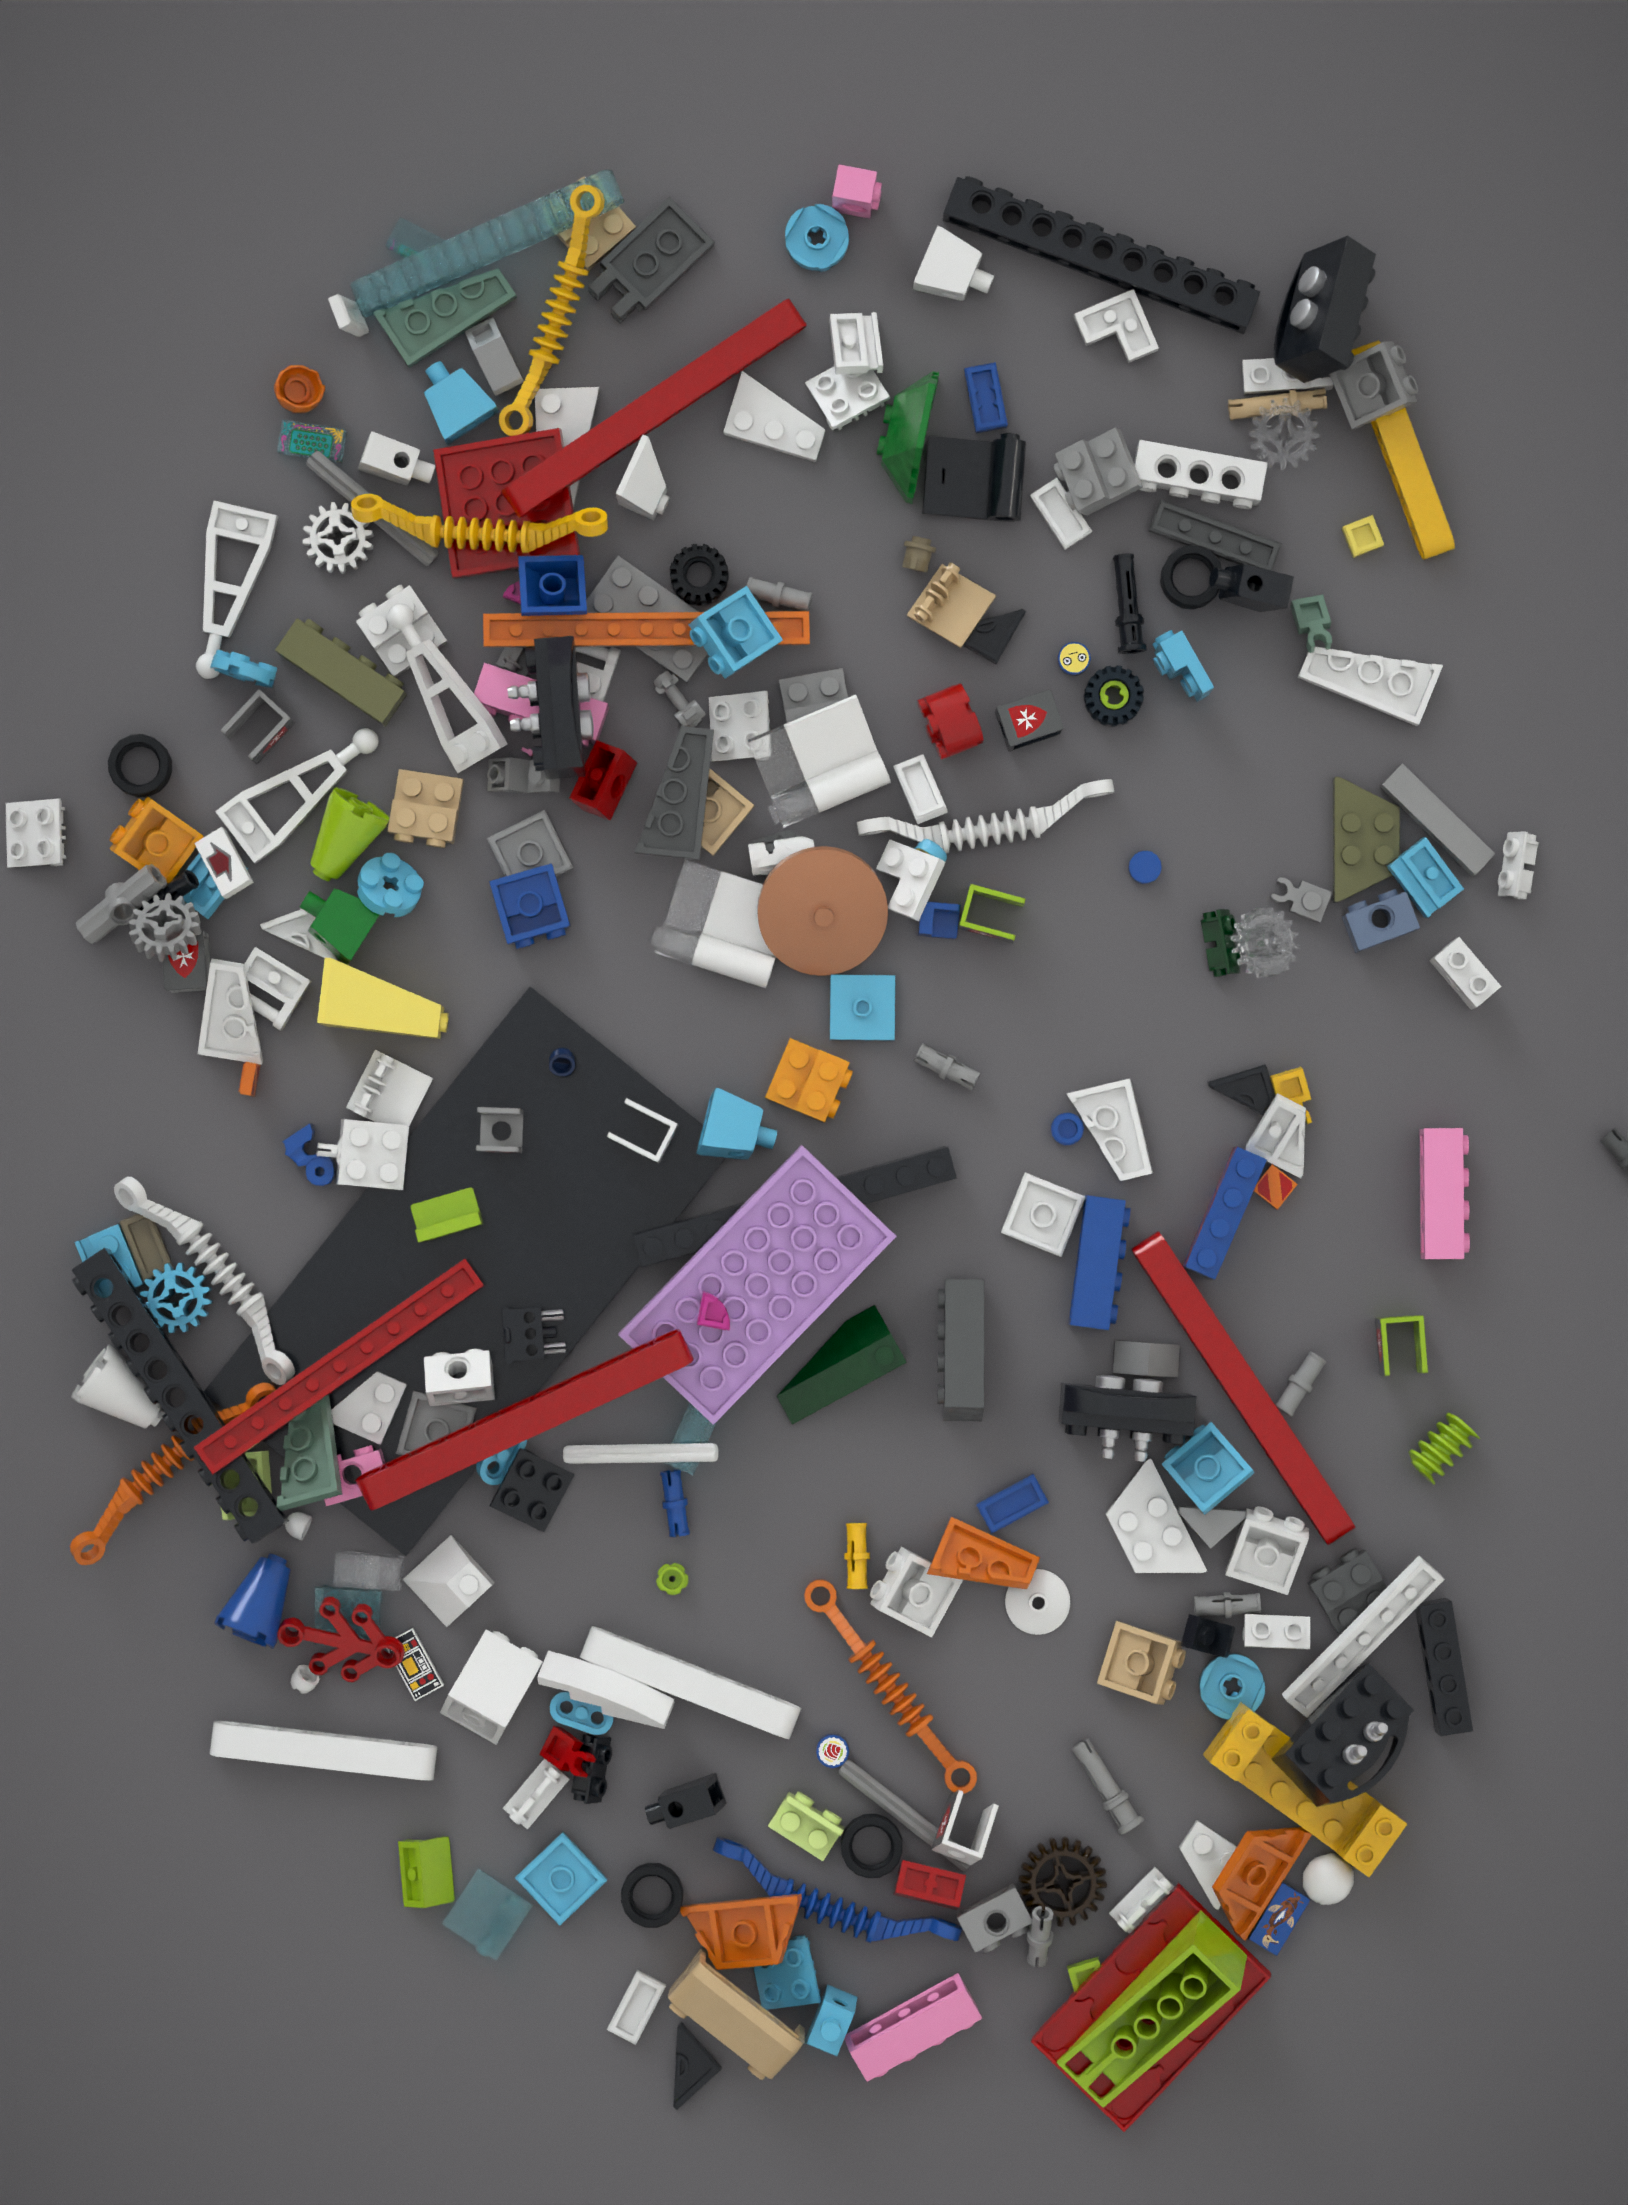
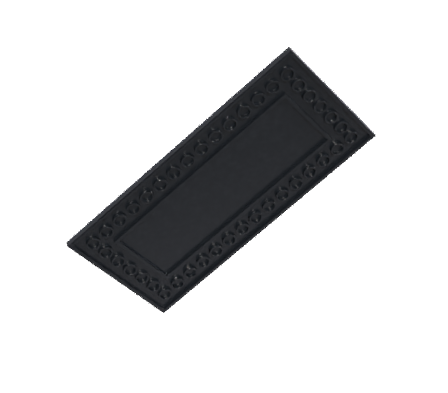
M531 987L523 994L408 1137L403 1190L368 1187L267 1312L275 1350L284 1353L291 1360L295 1368L293 1376L295 1377L463 1259L467 1260L484 1284L481 1289L329 1394L331 1409H333L377 1371L408 1384L381 1445L333 1424L337 1455L341 1454L342 1460L355 1457L353 1450L372 1445L374 1451L382 1449L385 1463L401 1456L396 1454L413 1391L426 1394L424 1357L433 1356L439 1352L457 1354L465 1353L470 1349L489 1350L493 1364L495 1400L461 1403L477 1408L473 1422L538 1393L640 1266L632 1234L675 1222L725 1160L724 1157L696 1154L703 1125ZM557 1048H567L575 1057V1069L567 1076L554 1075L549 1069V1057L552 1051ZM626 1098L679 1125L660 1163L607 1137L610 1132L656 1155L670 1129V1126L625 1104ZM477 1107L520 1108L524 1110L522 1153L476 1151V1145H480L481 1114L477 1113ZM498 1122L493 1126L492 1134L495 1139L504 1141L510 1137L511 1127L506 1122ZM470 1187L474 1189L483 1225L418 1243L415 1233L417 1228L411 1211L412 1204ZM507 1306L509 1309L541 1307V1311L562 1309L564 1314L542 1315V1317L564 1316L562 1321L542 1322V1327L555 1326L556 1337L543 1338V1343L565 1342L566 1346L550 1347L544 1348V1350L567 1348L566 1353L544 1355L545 1359L513 1361L511 1365H508L504 1357L502 1307ZM532 1312L525 1313V1322L531 1323L534 1320ZM528 1328L525 1331L526 1338L533 1339L535 1337V1330ZM251 1332L205 1389L204 1393L221 1408L230 1409V1407L245 1403L248 1391L257 1384L270 1383L275 1389L282 1385L272 1382L265 1374L253 1332ZM532 1344L526 1348L528 1355H534L537 1351L536 1346ZM456 1373L452 1378H462L466 1373ZM266 1396L261 1397V1398L258 1400V1402L261 1401V1400H262L263 1398H265ZM289 1422L263 1440L283 1458H285L286 1452L283 1448L284 1436L288 1434ZM476 1464L375 1510L369 1509L363 1496L340 1502V1504L407 1556L476 1470ZM349 1465L345 1470V1478L350 1483H356L355 1480L362 1475L361 1470L355 1465Z

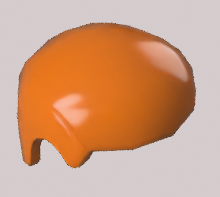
M290 365L278 374L274 384V391L278 402L283 408L292 413H307L316 408L322 400L325 385L322 384L317 371L303 365Z

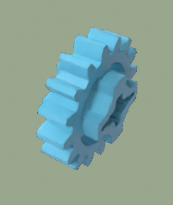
M181 1262L177 1264L176 1270H173L170 1263L164 1265V1273L154 1269L155 1280L145 1279L144 1281L150 1287L149 1291L140 1292L141 1296L147 1297L148 1302H146V1305L150 1308L154 1317L158 1319L161 1328L166 1324L168 1325L169 1333H175L177 1326H180L182 1332H187L189 1328L188 1323L198 1327L200 1322L197 1317H207L209 1314L203 1309L204 1305H209L213 1302V1300L205 1298V1293L212 1290L211 1287H203L202 1285L206 1276H194L197 1269L194 1266L185 1271L184 1263ZM178 1276L188 1279L194 1287L188 1288L181 1284ZM164 1281L165 1288L161 1295L156 1297V1291ZM174 1289L176 1293L190 1294L179 1301V1307L176 1302H163L174 1295ZM193 1299H197L195 1309L188 1316L190 1303ZM159 1308H166L171 1311L175 1320L163 1315Z

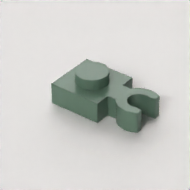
M1323 594L1292 600L1290 608L1298 635L1308 633L1306 648L1309 653L1314 652L1315 640L1323 641L1326 650H1329L1332 636L1325 629H1330L1331 619Z

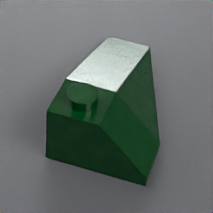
M873 1305L846 1320L777 1395L792 1424L907 1363L876 1306Z

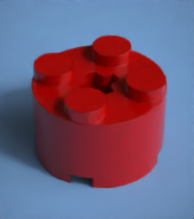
M961 683L917 700L923 718H927L926 732L931 743H935L941 760L976 747L984 741L975 711L972 712L968 703L970 699Z

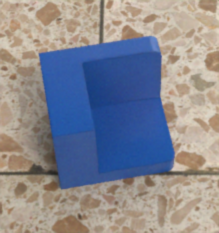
M927 902L919 920L918 936L956 939L961 905Z

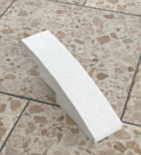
M552 1651L547 1652L537 1677L539 1685L568 1691L572 1700L601 1706L602 1714L662 1729H665L675 1703L673 1698L639 1681L584 1660Z

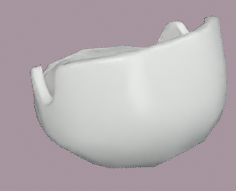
M1335 1853L1315 1857L1309 1862L1303 1872L1304 1890L1311 1900L1321 1905L1336 1904L1344 1900L1354 1884V1871L1352 1867Z

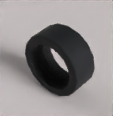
M1188 545L1178 548L1169 555L1161 570L1160 583L1163 593L1171 603L1180 608L1194 610L1210 603L1220 589L1209 585L1206 591L1197 596H1186L1180 593L1173 582V571L1176 565L1183 560L1191 558L1205 563L1209 568L1210 574L1215 567L1221 569L1222 567L1218 558L1210 550L1202 546Z
M144 734L129 735L119 740L112 748L108 758V772L113 783L126 794L135 797H150L160 792L169 782L172 773V759L167 749L155 738ZM135 747L151 749L159 760V770L156 777L151 782L142 785L130 783L121 771L123 756Z
M876 1813L863 1814L853 1819L844 1829L841 1838V1855L846 1866L856 1875L865 1878H880L890 1873L899 1863L903 1852L902 1837L897 1826L887 1817ZM863 1828H880L888 1835L891 1841L889 1856L877 1865L861 1863L853 1853L852 1842L854 1836Z
M646 1863L636 1867L627 1875L621 1890V1903L625 1914L634 1923L646 1928H658L668 1924L677 1916L683 1902V1887L680 1878L671 1868L660 1863ZM648 1876H657L664 1879L672 1892L669 1906L663 1912L656 1915L640 1911L633 1900V1890L636 1884L642 1878Z

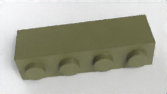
M297 618L275 651L386 727L407 696L405 691L401 689L404 683L389 673L386 677H383L374 671L377 665L365 656L361 655L357 659L349 654L348 651L351 647L340 639L334 637L330 641L321 635L324 629L312 620L307 619L304 623Z

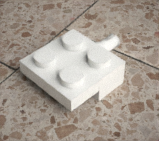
M341 1119L340 1139L337 1145L318 1142V1149H328L330 1151H317L316 1155L317 1157L336 1158L335 1184L403 1190L409 1125Z

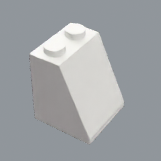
M485 1630L449 1692L440 1713L497 1745L543 1661L538 1659V1655L534 1651L526 1647H521L520 1649L509 1643V1638L498 1631L490 1632Z

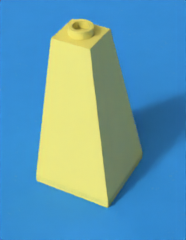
M332 958L324 959L318 1024L326 1027L440 1039L441 1032H447L449 1014L443 1013L444 1007Z

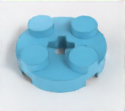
M815 204V206L803 207L797 210L786 225V250L792 260L805 269L818 270L820 272L829 270L842 260L848 249L849 233L843 216L834 208L824 204ZM818 230H822L825 242L823 244H811V238L808 236L809 233H817Z
M221 650L216 651L210 668L219 673L244 682L246 680L251 682L256 680L255 685L273 688L278 669L266 663L259 662L257 664L251 662L248 656Z
M386 853L382 857L370 859L363 865L357 877L359 887L357 893L361 902L369 910L384 916L385 912L395 914L394 917H401L410 913L416 907L424 886L423 879L408 863L400 860L399 856L394 853ZM385 882L394 885L396 891L392 888L385 889L383 887Z
M1230 1653L1227 1658L1217 1656L1204 1667L1200 1675V1697L1207 1708L1218 1717L1229 1720L1240 1702L1255 1712L1263 1701L1265 1695L1263 1675L1258 1666L1246 1656L1236 1653ZM1235 1677L1238 1679L1237 1685L1241 1689L1239 1692L1233 1691L1231 1696L1227 1695V1688L1223 1684L1225 1680L1231 1681Z

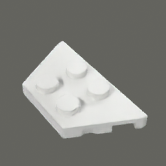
M1146 1459L1117 1500L1114 1501L1105 1513L1134 1572H1206L1207 1569L1152 1459Z

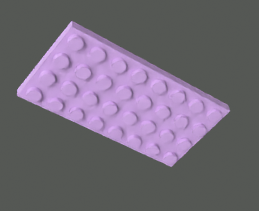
M801 1144L618 1334L628 1345L635 1348L663 1334L679 1329L694 1360L687 1366L663 1378L714 1425L897 1236ZM703 1291L716 1296L726 1307L730 1319L729 1331L697 1325Z

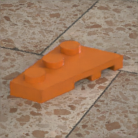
M951 1517L927 1574L1027 1589L1040 1557Z

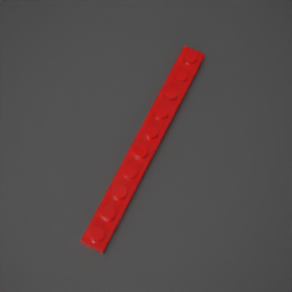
M463 1259L194 1446V1450L211 1474L214 1475L481 1289L484 1284L467 1260Z

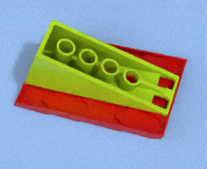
M1178 1883L1170 1891V1894L1166 1895L1143 1918L1142 1922L1113 1950L1112 1954L1040 2027L1039 2031L1032 2037L1031 2043L1125 2132L1270 1979L1271 1972Z

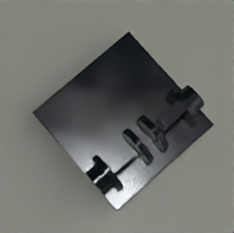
M520 1448L489 1506L545 1532L574 1474L536 1456L525 1448Z

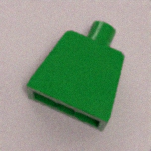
M335 888L327 901L309 891L299 906L315 917V920L308 929L309 933L346 965L352 960L379 917V914L369 910L361 902L360 898Z

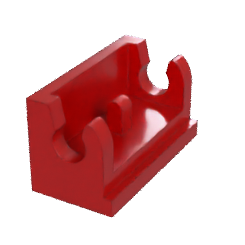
M902 1860L893 1895L957 1910L960 1906L966 1875Z

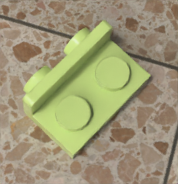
M799 1791L796 1795L788 1792L769 1822L768 1827L821 1861H824L834 1843L844 1831V1826L840 1824L842 1819L827 1809L822 1813L812 1807L814 1801Z

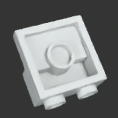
M402 585L394 587L385 595L388 599L378 607L375 603L366 606L359 612L361 618L356 621L394 677L411 668L405 654L411 647L402 631L393 628L388 621V612L394 605L405 604L412 609L414 614L412 624L422 641L430 638L438 649L448 643L410 585L406 588H403Z
M1257 1506L1254 1510L1247 1508L1245 1519L1241 1522L1236 1536V1543L1225 1575L1288 1595L1309 1539V1528L1304 1527V1522L1296 1517L1289 1516L1286 1517V1520L1273 1517V1512L1265 1507Z
M901 1546L899 1552L895 1551L889 1556L886 1562L888 1572L883 1581L878 1580L873 1585L870 1592V1597L873 1599L870 1604L879 1611L932 1638L963 1580L927 1574L931 1562Z

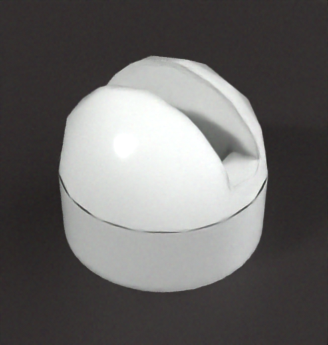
M295 1512L288 1516L289 1522L285 1524V1527L292 1537L302 1541L310 1527L312 1516L302 1512Z
M299 1665L293 1672L290 1683L294 1690L297 1688L301 1694H306L316 1687L320 1678L319 1675H315L310 1671L308 1665Z

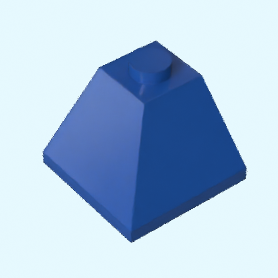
M583 555L518 556L521 616L587 614Z

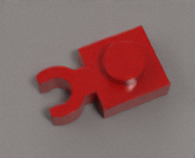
M553 1726L539 1753L540 1756L561 1771L569 1772L570 1770L573 1775L587 1778L588 1773L582 1769L583 1760L588 1762H595L596 1760L593 1754L579 1751L583 1742L558 1726Z

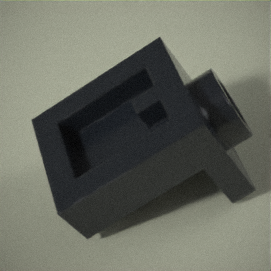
M1189 1614L1181 1646L1227 1658L1235 1627Z

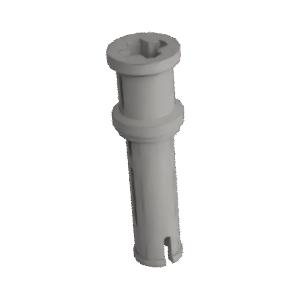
M1086 1738L1076 1744V1746H1073L1071 1750L1104 1800L1102 1802L1103 1809L1110 1812L1118 1825V1833L1122 1835L1142 1823L1144 1818L1142 1815H1137L1128 1800L1129 1794L1124 1789L1120 1790L1094 1749L1090 1739Z

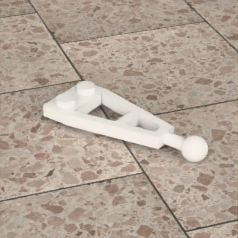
M213 501L206 531L203 631L210 633L205 654L201 655L196 662L198 674L205 679H213L220 674L213 668H210L213 656L217 650H220L222 637H231L270 552L278 521L277 515ZM218 536L259 545L241 587L216 581ZM215 592L236 596L223 626L214 624Z
M396 604L388 612V621L393 628L402 631L411 647L405 654L440 743L455 770L459 773L506 746L508 743L491 714L431 639L421 640L412 624L414 620L412 609L405 604ZM423 655L442 678L436 684L432 681ZM448 688L452 690L478 723L456 737L438 696L439 693Z
M362 728L354 734L353 743L337 755L332 750L326 751L240 792L215 812L251 860L257 864L281 846L348 772L344 767L346 763L360 753L369 754L376 750L379 742L378 736L373 730ZM330 763L334 771L312 794L300 779V776ZM290 781L305 800V803L274 836L249 801Z

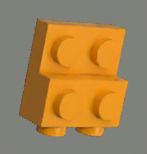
M148 796L144 801L138 799L128 812V815L132 818L125 828L119 825L109 839L113 843L110 850L138 870L142 869L145 865L153 864L166 878L167 883L174 879L196 848L194 843L201 840L204 836Z
M790 1038L765 1098L825 1123L827 1117L834 1119L841 1101L835 1099L839 1088L846 1089L853 1073L852 1070L848 1069L850 1062Z

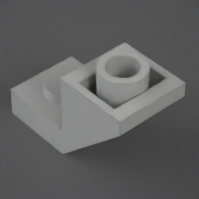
M493 317L464 331L495 396L509 391L524 382Z
M511 757L488 760L487 791L532 794L559 792L560 779H546L544 771H535L533 760Z

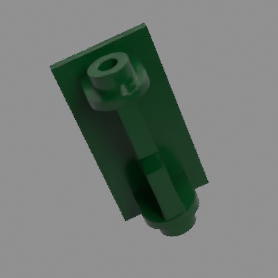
M1218 909L1216 912L1203 913V920L1200 921L1204 942L1216 941L1217 947L1206 949L1209 972L1213 971L1214 977L1225 976L1226 969L1227 974H1239V966L1242 965V955L1239 947L1235 946L1234 934L1237 928L1234 916L1230 915L1229 909Z

